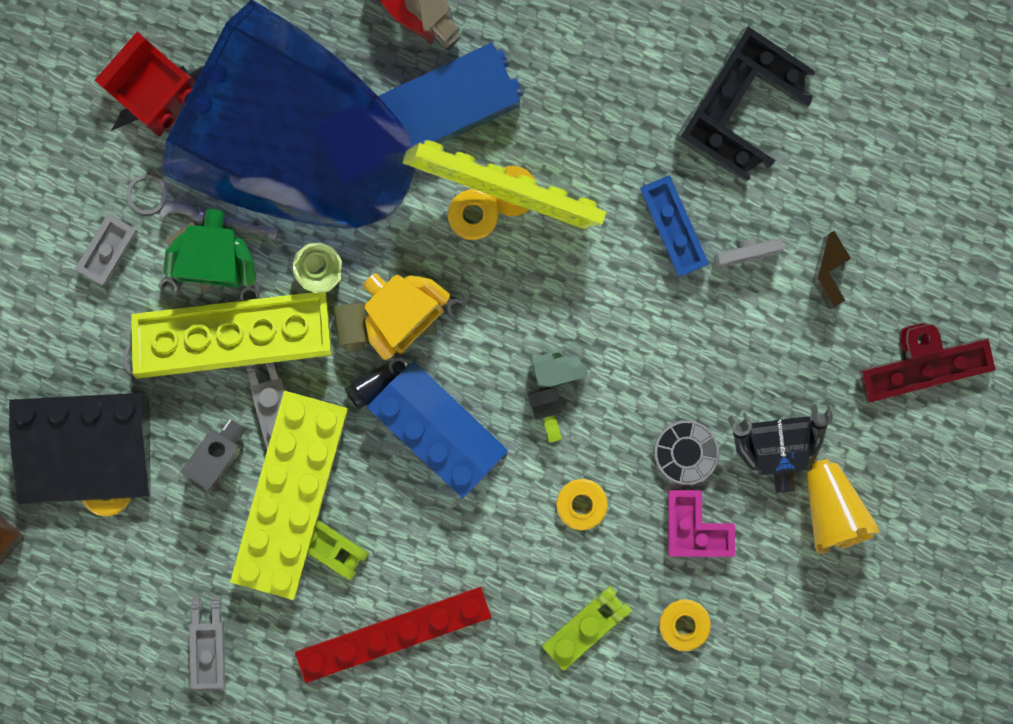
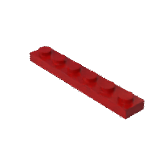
M479 586L297 650L295 655L304 681L308 683L490 619L492 616L482 587Z

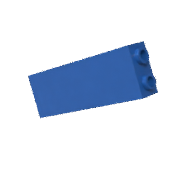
M493 42L315 125L345 189L403 162L406 151L418 143L424 144L425 140L438 144L444 143L520 107L519 97L523 96V92L517 79L513 78L510 80L505 68L509 67V63L503 50L499 49L496 51Z

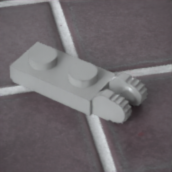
M276 362L265 363L271 381L260 383L257 364L246 366L252 385L250 390L266 449L269 446L283 393L286 391L283 378L279 376Z
M221 596L212 597V622L201 623L203 610L201 597H193L191 600V624H189L191 691L224 690L226 688L224 622H222Z

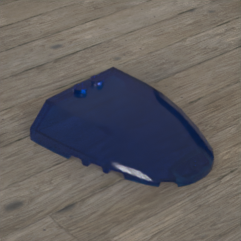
M250 0L226 22L165 142L162 174L196 191L250 211L311 225L358 229L365 225L381 222L398 209L411 188L415 168L403 164L406 151L412 148L408 132L382 99L356 73L315 39L283 17L256 1Z

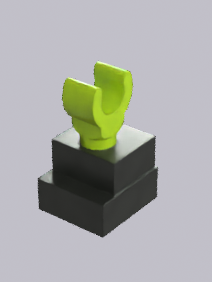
M557 387L527 394L535 420L543 419L549 443L562 440L555 414L562 413Z

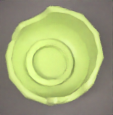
M322 242L306 244L295 254L293 274L302 288L313 293L329 292L341 280L342 260L332 246ZM325 264L324 269L320 273H315Z

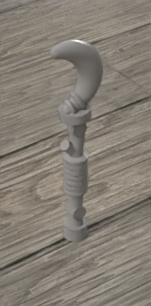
M185 202L169 203L160 211L162 219L171 214H184L190 216L194 222L198 223V226H203L205 219V210L198 211L194 206ZM230 217L224 219L223 227L225 229H231L242 234L249 232L259 237L267 236L269 240L276 241L278 228L270 227L268 229L262 225L254 226L250 225L248 221Z

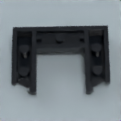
M749 26L741 30L726 54V60L696 109L690 113L675 137L677 141L745 181L751 179L747 172L763 163L766 168H769L776 161L725 127L756 76L799 103L810 106L812 95H804L805 76L815 75V70Z

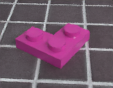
M668 490V556L735 557V523H702V490Z

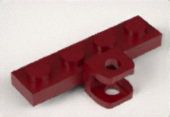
M919 323L903 327L900 330L899 337L904 359L862 369L859 372L866 401L871 403L996 370L989 338H981L943 348L940 333L936 326ZM921 334L922 341L918 343V337Z

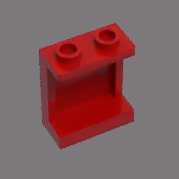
M139 32L133 35L94 80L159 137L174 125L179 114L196 100L198 93L202 89L192 77L163 55Z

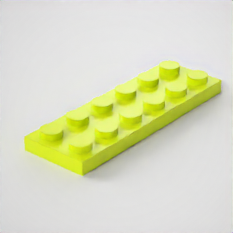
M425 140L424 144L418 143L406 151L403 164L579 228L585 229L603 224L607 211L597 208L598 203L586 198H579L578 201L567 197L568 192L563 189L549 186L547 190L536 186L537 181L533 178L518 175L517 178L505 174L506 169L494 164H487L486 167L474 163L475 158L461 152H456L455 155L443 151L444 147L432 141Z
M311 292L131 314L133 375L136 379L332 355L326 292Z
M284 391L230 583L295 600L349 408Z

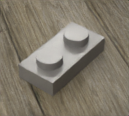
M107 214L75 270L106 287L139 231L114 216Z

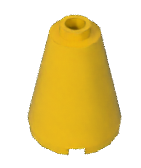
M830 459L813 463L811 465L812 470L807 472V482L816 552L818 554L829 553V547L833 545L836 548L842 547L843 549L867 541L874 537L873 534L879 535L880 530L877 523L839 464L831 463Z

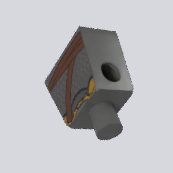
M229 419L220 434L211 429L180 473L188 482L214 497L242 453L240 447L236 444L246 429ZM216 449L225 450L221 457L216 458L212 456Z

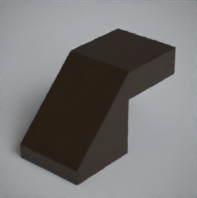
M835 231L823 237L812 281L828 309L845 301L844 296L829 272L851 259Z

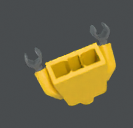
M373 274L363 285V288L372 296L364 306L368 312L365 324L369 342L383 360H388V369L395 376H397V373L392 368L393 363L401 361L406 368L408 367L405 357L401 354L443 312L449 317L458 318L451 312L452 304L457 302L462 308H465V303L462 300L449 298L450 294L428 278L413 275L402 278L399 275H395L386 283L378 274Z

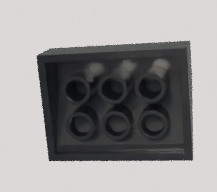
M143 393L9 400V437L18 504L151 497L150 400Z

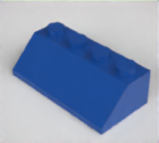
M415 361L390 382L367 406L380 421L462 499L508 451Z

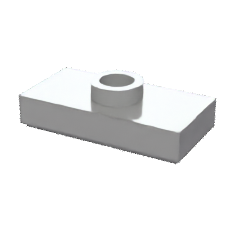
M782 238L756 244L755 239L736 243L737 249L718 253L714 258L716 266L720 269L778 255L784 250Z

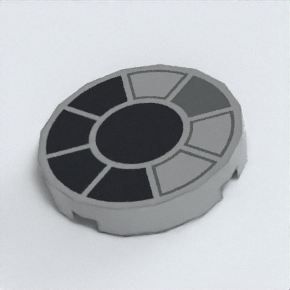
M681 420L668 425L659 434L654 445V459L659 471L668 480L680 485H694L704 481L714 472L719 461V445L715 435L705 425L696 421Z

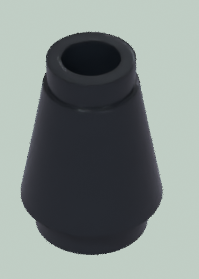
M382 365L380 368H376L349 381L350 385L344 388L353 404L360 410L364 406L367 407L394 378L390 371Z

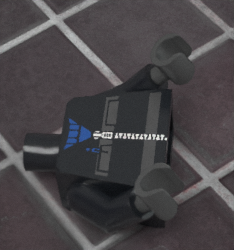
M813 404L811 406L812 421L810 416L751 423L744 412V420L740 424H736L733 417H729L728 422L734 431L736 453L751 470L757 471L758 475L773 474L776 493L795 491L793 471L808 470L809 464L815 461L824 442L827 425L833 419L830 405H827L825 413L818 414L817 404Z

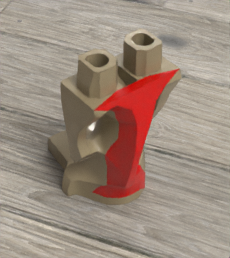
M380 0L388 13L398 23L421 36L431 45L437 40L449 51L461 39V35L458 33L460 31L459 27L454 23L451 8L446 0Z

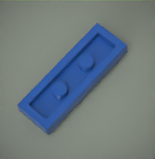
M668 175L640 187V193L677 277L680 278L708 266L709 262L671 176Z

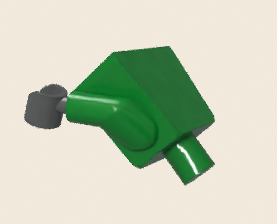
M206 209L204 226L188 225L185 232L179 233L165 250L163 273L166 276L158 285L161 291L166 288L167 281L171 282L174 286L173 294L178 292L183 282L240 288L241 282L243 284L240 292L242 301L246 300L245 292L248 290L255 292L256 299L260 298L261 287L256 283L257 279L252 255L245 241L238 238L234 230L223 229L224 211Z

